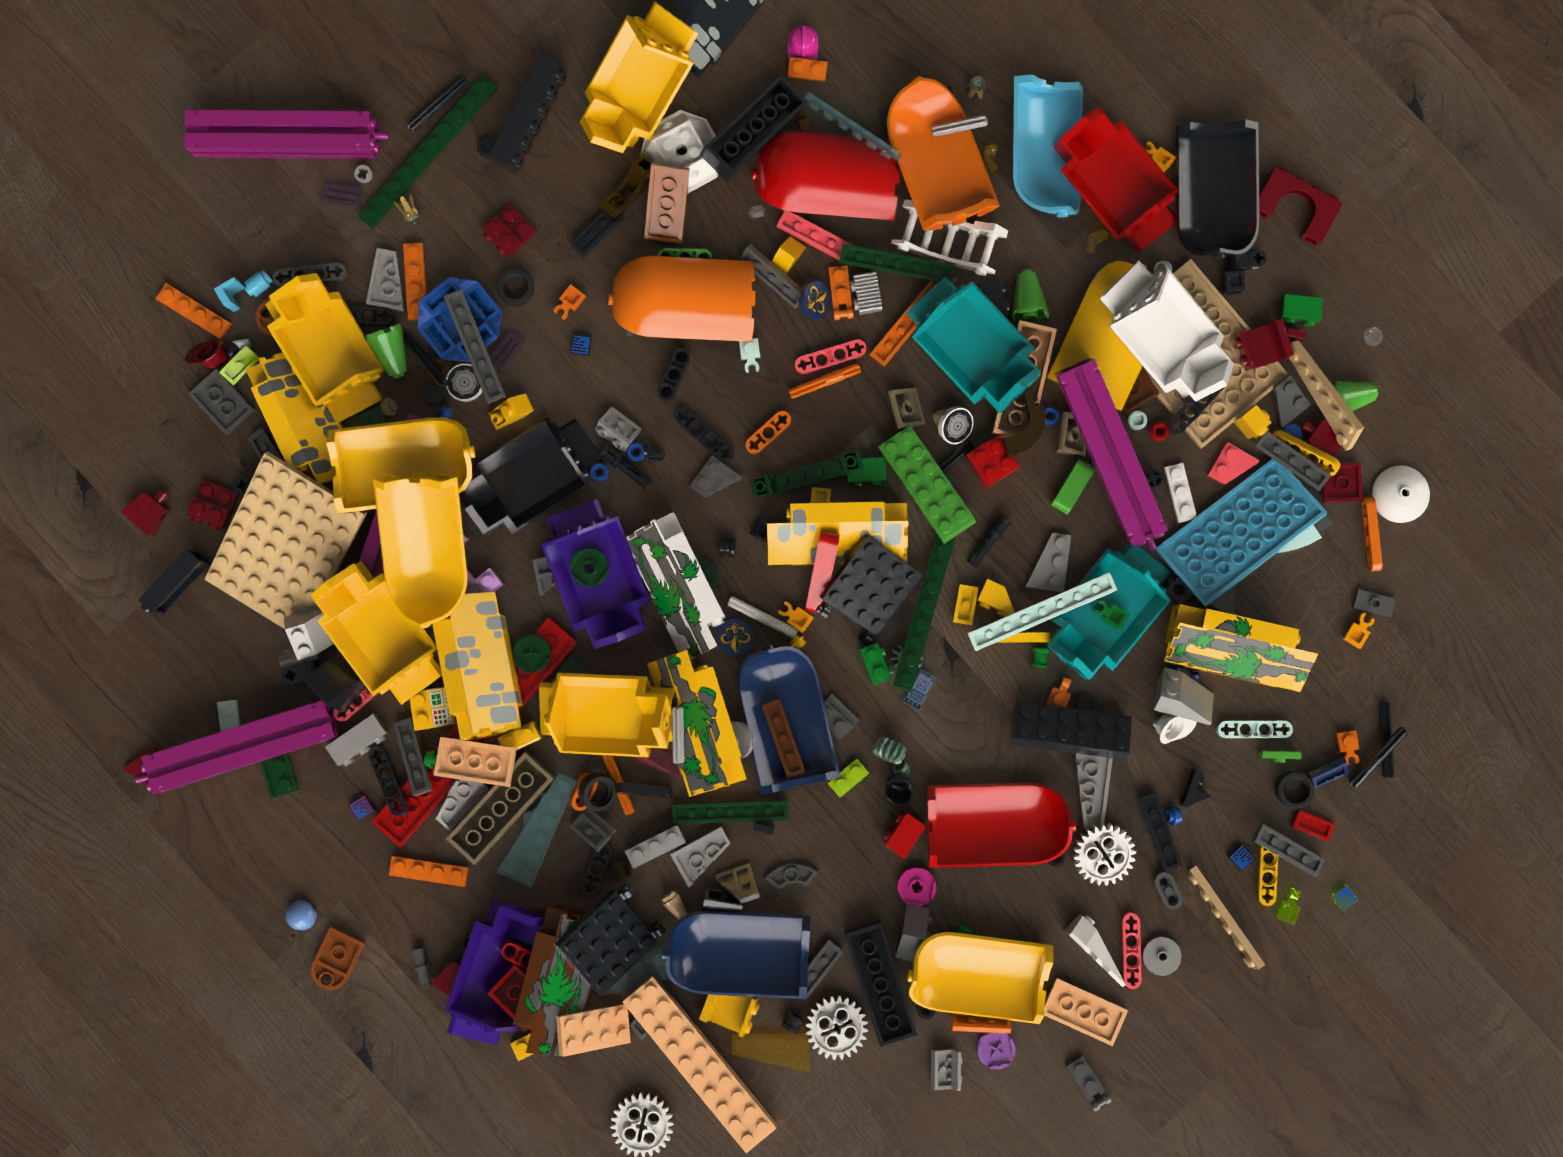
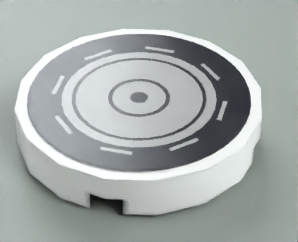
M459 364L448 372L446 377L448 385L446 388L454 399L470 402L477 399L482 393L472 365Z
M961 406L947 409L945 415H942L939 420L938 432L940 437L950 444L963 442L972 432L973 416L970 411Z

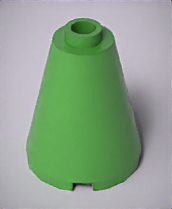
M1024 269L1017 275L1011 321L1016 324L1017 320L1034 324L1044 321V317L1049 318V310L1036 273L1031 269Z
M401 324L364 336L389 377L393 376L396 379L405 376L404 372L407 371Z
M1330 381L1352 412L1375 401L1378 396V388L1371 382Z

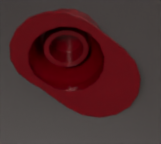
M218 339L194 346L186 354L185 361L189 364L201 363L210 369L227 363L228 358L222 346L223 340Z

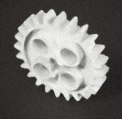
M1101 823L1100 828L1093 825L1092 831L1086 828V835L1080 833L1083 839L1076 840L1079 847H1073L1077 854L1072 855V857L1077 860L1074 862V865L1079 867L1077 869L1079 874L1083 873L1082 877L1084 879L1089 877L1090 883L1096 881L1099 886L1102 881L1108 886L1109 880L1115 884V878L1117 877L1123 880L1121 874L1128 875L1126 869H1132L1133 867L1130 865V862L1135 861L1134 857L1131 856L1136 854V851L1131 849L1135 845L1133 842H1129L1132 838L1126 835L1127 832L1124 829L1120 831L1119 826L1116 825L1113 828L1111 823H1108L1107 827ZM1106 838H1111L1108 844H1103ZM1095 841H1098L1101 848L1105 851L1106 855L1114 865L1113 868L1110 867L1109 863L1103 857L1102 853L1095 845ZM1090 849H1095L1092 855H1087ZM1117 853H1121L1120 858L1114 860V856ZM1101 864H1105L1104 869L1098 871V867Z
M838 995L834 1001L833 996H830L829 1002L822 998V1005L816 1002L817 1010L810 1009L813 1016L807 1015V1018L811 1020L810 1023H805V1026L810 1028V1030L805 1032L806 1035H811L808 1042H814L812 1045L813 1049L819 1047L817 1052L819 1055L825 1052V1058H828L831 1054L833 1060L836 1059L837 1055L843 1060L845 1053L848 1057H851L850 1051L853 1050L857 1053L856 1046H863L859 1041L867 1039L862 1035L864 1032H868V1029L863 1027L868 1022L862 1020L866 1015L865 1013H859L861 1010L860 1006L854 1008L855 1001L848 1004V997H845L842 1001L841 996ZM845 1010V1018L837 1019V1012ZM822 1018H827L829 1021L828 1025L824 1028L819 1027V1021ZM849 1019H852V1022H851V1023L842 1025L843 1023L847 1022ZM835 1023L842 1025L839 1027L838 1032L832 1030ZM849 1027L853 1028L854 1034L851 1037H846L844 1034L845 1030ZM831 1030L830 1032L826 1033L824 1036H821V1033H822V1032H826V1031ZM830 1036H835L837 1039L834 1045L827 1044V1039Z
M640 1092L639 1098L632 1094V1100L625 1097V1104L619 1102L618 1106L621 1110H614L617 1116H612L611 1120L616 1123L612 1124L610 1128L616 1129V1131L612 1133V1137L618 1136L615 1143H622L621 1150L627 1147V1154L634 1151V1157H637L638 1152H641L642 1157H645L646 1152H648L650 1156H653V1150L659 1153V1146L666 1147L664 1140L670 1141L671 1137L668 1134L673 1133V1129L669 1128V1126L674 1125V1121L668 1119L673 1114L666 1113L669 1110V1106L663 1108L664 1100L658 1103L657 1095L650 1099V1093L647 1094L646 1098L643 1097L642 1092ZM644 1108H647L641 1141L638 1142L637 1138L640 1130V1123L643 1116V1110ZM630 1110H638L640 1112V1116L632 1117L630 1115ZM655 1113L659 1116V1120L651 1121L649 1115ZM632 1128L635 1130L636 1135L630 1137L626 1134V1130ZM651 1132L654 1134L655 1139L649 1141L645 1138V1134Z

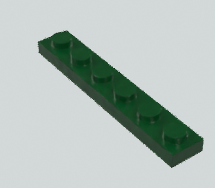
M847 244L842 245L839 260L840 264L940 282L945 277L953 282L956 266Z
M788 800L672 804L673 824L788 820Z

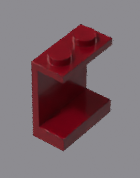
M1283 319L1245 332L1240 331L1234 335V345L1236 349H1239L1241 355L1239 357L1242 367H1245L1246 371L1294 356Z

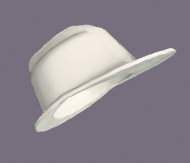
M1166 713L1160 719L1153 722V726L1160 735V741L1164 744L1186 737L1196 725V721Z

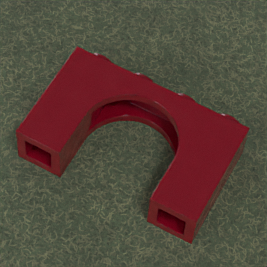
M1275 167L1259 193V216L1267 220L1272 215L1280 198L1284 195L1297 194L1302 196L1310 205L1311 217L1300 238L1317 247L1325 238L1343 203L1336 196L1323 193L1321 188L1310 186L1303 178L1290 175L1288 170L1282 167Z

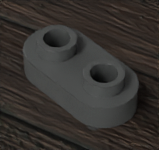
M1167 872L1157 873L1153 882L1163 905L1169 909L1179 908L1182 904V896L1172 875ZM1162 878L1166 879V883L1164 885L1160 884V880ZM1171 895L1174 896L1173 902L1168 901V898Z

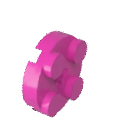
M913 867L905 870L900 876L897 889L900 897L906 904L923 906L934 898L936 882L926 869ZM916 882H919V885L922 886V890L918 889V892H914V888L911 887Z

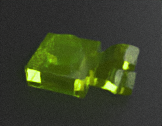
M1290 888L1288 900L1281 899L1275 916L1276 919L1293 925L1296 924L1301 910V906L1296 904L1301 892Z

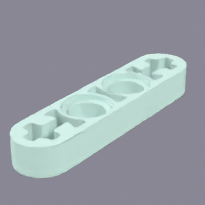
M1283 720L1221 721L1216 726V732L1222 738H1287L1293 733V727L1291 723ZM1275 723L1274 727H1282V724H1284L1288 731H1285L1283 735L1281 731H1274L1272 724ZM1226 724L1229 728H1235V731H1228L1227 735H1225L1221 728ZM1243 724H1247L1250 727L1247 735H1243L1240 732V727ZM1262 724H1266L1269 727V732L1266 735H1262L1259 732V727Z

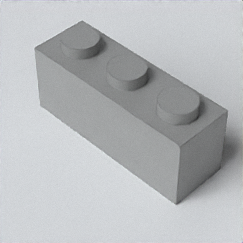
M372 714L325 748L337 766L344 764L346 767L355 761L354 757L360 753L362 756L370 751L371 748L369 746L375 742L378 745L387 739L385 735L390 732L379 716Z
M676 824L626 849L625 853L634 869L686 843V839L679 824Z

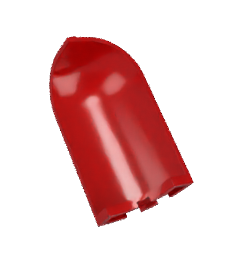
M788 132L774 137L761 149L757 157L756 167L751 172V181H754L757 194L765 202L782 210L894 220L898 197L894 196L895 184H899L900 169H896L897 158L890 140L808 132Z
M1043 784L927 785L929 868L1014 866L1046 863L1058 858L1069 848L1073 831H1076V820L1072 819L1071 809L1066 799L1053 788Z

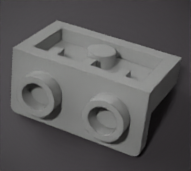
M612 406L598 421L595 428L602 438H606L613 443L615 448L623 452L627 451L629 445L642 430Z

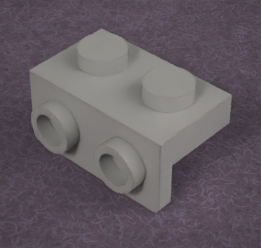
M952 1048L931 1050L932 1090H961V1051Z

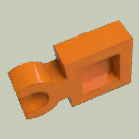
M570 284L559 298L563 303L557 305L553 312L557 314L559 310H564L561 318L565 320L569 315V309L575 312L586 298V295Z
M1356 730L1335 733L1338 752L1345 753L1343 757L1347 761V765H1349V757H1353L1354 763H1359V757L1354 752V750L1360 749Z

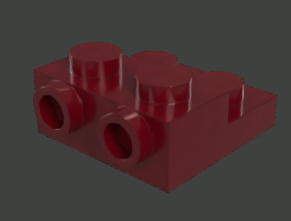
M511 204L497 216H493L482 227L484 231L482 235L490 243L494 241L498 245L496 247L498 252L502 256L507 255L509 258L537 232Z
M202 480L196 497L192 498L186 515L191 516L190 520L201 524L202 521L209 523L208 527L219 531L220 527L226 529L239 494Z

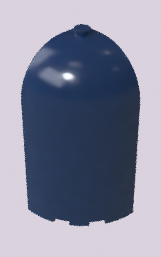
M774 645L762 647L763 651L749 655L739 670L738 694L744 722L751 729L754 736L751 754L760 794L774 793L799 785H808L841 777L818 674L811 660L802 651L790 646L774 648ZM777 699L781 701L805 772L789 778L785 774L761 706Z
M698 911L688 914L673 925L668 934L667 948H663L662 960H666L667 975L678 987L698 994L806 999L810 916L724 911Z

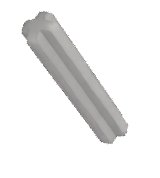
M979 115L933 125L932 133L937 137L983 127L988 124L987 117Z
M681 706L672 708L673 763L677 764L684 762V708Z

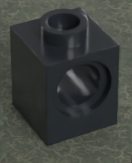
M1244 270L1225 272L1220 276L1222 295L1241 294L1246 290Z
M1172 576L1164 583L1166 585L1164 589L1168 592L1167 595L1176 605H1183L1193 596V593L1178 576L1176 578ZM1176 584L1182 588L1180 595H1176L1173 592V587Z

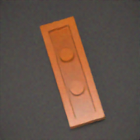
M952 1013V1031L1011 1033V1020Z

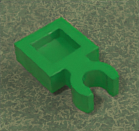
M1099 600V605L1103 606L1104 609L1102 611L1094 609V614L1105 616L1103 620L1105 623L1121 631L1130 613L1114 604L1111 608H1108L1104 601Z

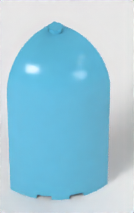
M1035 75L1014 76V185L1018 195L1029 206L1042 212L1057 214V217L1076 215L1081 204V195L1060 171L1066 165V162L1053 148L1059 142V139L1082 119L1083 87L1079 82H1054V85H1048L1046 80L1039 79Z

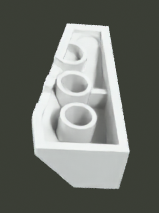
M1079 914L1064 931L1124 987L1126 984L1097 929L1093 926L1095 922L1088 915L1084 917Z

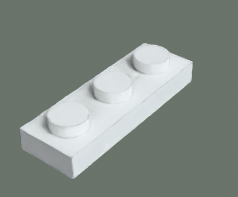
M1180 463L1164 467L1177 523L1193 520L1197 515L1184 464Z

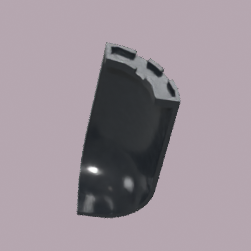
M1244 119L1223 123V127H1212V123L1187 122L1176 126V188L1179 190L1176 193L1177 232L1180 242L1188 252L1199 256H1211L1213 259L1220 260L1225 259V256L1242 254L1248 251L1254 244L1259 231V122Z

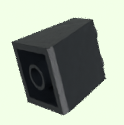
M341 652L303 679L326 705L342 713L367 688Z

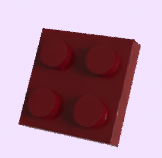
M1340 463L1338 472L1330 476L1322 487V502L1363 501L1361 463Z

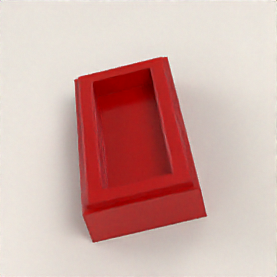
M1297 809L1291 827L1327 842L1335 826L1332 822Z

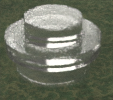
M762 205L752 206L748 214H750V218L766 216L765 211L767 210L766 208L762 209Z
M1370 327L1364 332L1363 339L1367 345L1376 346L1382 342L1383 333L1377 327Z

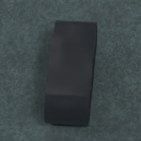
M678 348L674 351L658 387V396L663 402L674 400L688 369L691 358L688 350L685 348ZM679 354L687 355L686 361H677ZM672 371L679 372V377L676 380L669 378V374ZM663 389H671L672 394L669 397H663L661 394Z

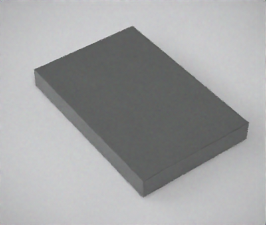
M217 368L188 393L226 436L232 433L256 411L240 392L219 373Z

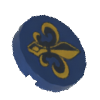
M821 281L805 283L800 290L802 292L801 297H799L800 310L806 317L820 319L827 314L830 307L831 298L829 290Z
M735 618L721 624L716 637L722 652L735 657L742 656L750 651L755 638L749 623Z

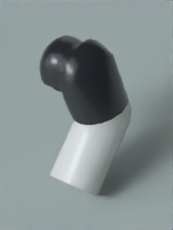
M250 339L232 341L225 349L228 360L245 344L251 348Z

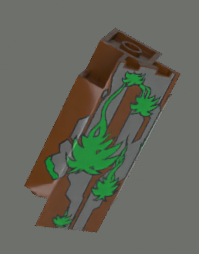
M560 904L548 906L542 930L536 932L513 1025H517L520 1030L530 1031L531 1029L526 1053L559 1056L556 1016L589 1009L594 989L556 946V943L588 913L586 911Z

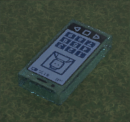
M920 669L915 678L912 692H907L902 703L920 711L937 677Z

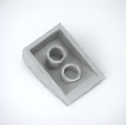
M319 607L284 617L285 631L297 660L316 655L334 644L318 622L324 615Z
M1164 667L1157 680L1154 710L1211 725L1214 694L1185 673Z

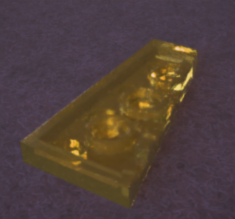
M746 1033V1035L740 1037L738 1036L739 1034H732V1055L810 1073L809 1035L805 1033H798V1035L793 1033Z

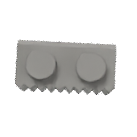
M876 271L853 275L850 286L851 291L856 294V299H853L855 311L858 310L859 315L881 312L882 302Z

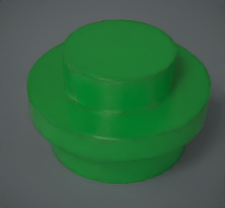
M437 750L427 751L425 754L424 764L430 769H435Z

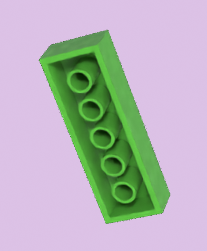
M910 425L878 446L880 452L943 544L976 523L967 506Z

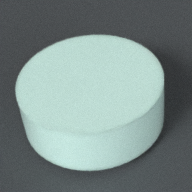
M1139 410L1133 411L1127 418L1128 426L1133 430L1142 429L1147 424L1146 414Z

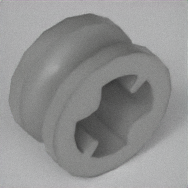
M360 165L354 171L355 178L361 183H367L372 179V170L366 165ZM361 170L368 171L365 179L363 177L359 178Z

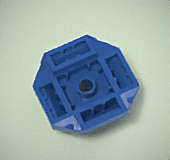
M449 277L419 301L418 330L442 360L468 362L470 360L443 296L460 289L463 290L486 347L499 336L503 312L478 281Z

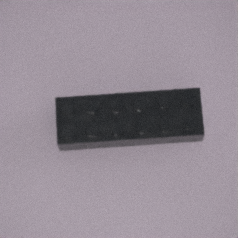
M543 53L540 54L490 153V157L495 165L513 174H516L517 170H521L525 154H529L532 149L533 143L531 142L533 138L539 135L541 131L540 125L543 120L547 119L551 103L554 104L557 100L559 87H563L566 82L567 76L561 62Z
M780 75L703 148L700 156L728 182L771 139L787 126L804 109L808 102Z
M1016 701L1013 708L1010 745L1125 760L1130 753L1132 716Z
M881 920L844 931L880 1047L916 1036L915 1025Z

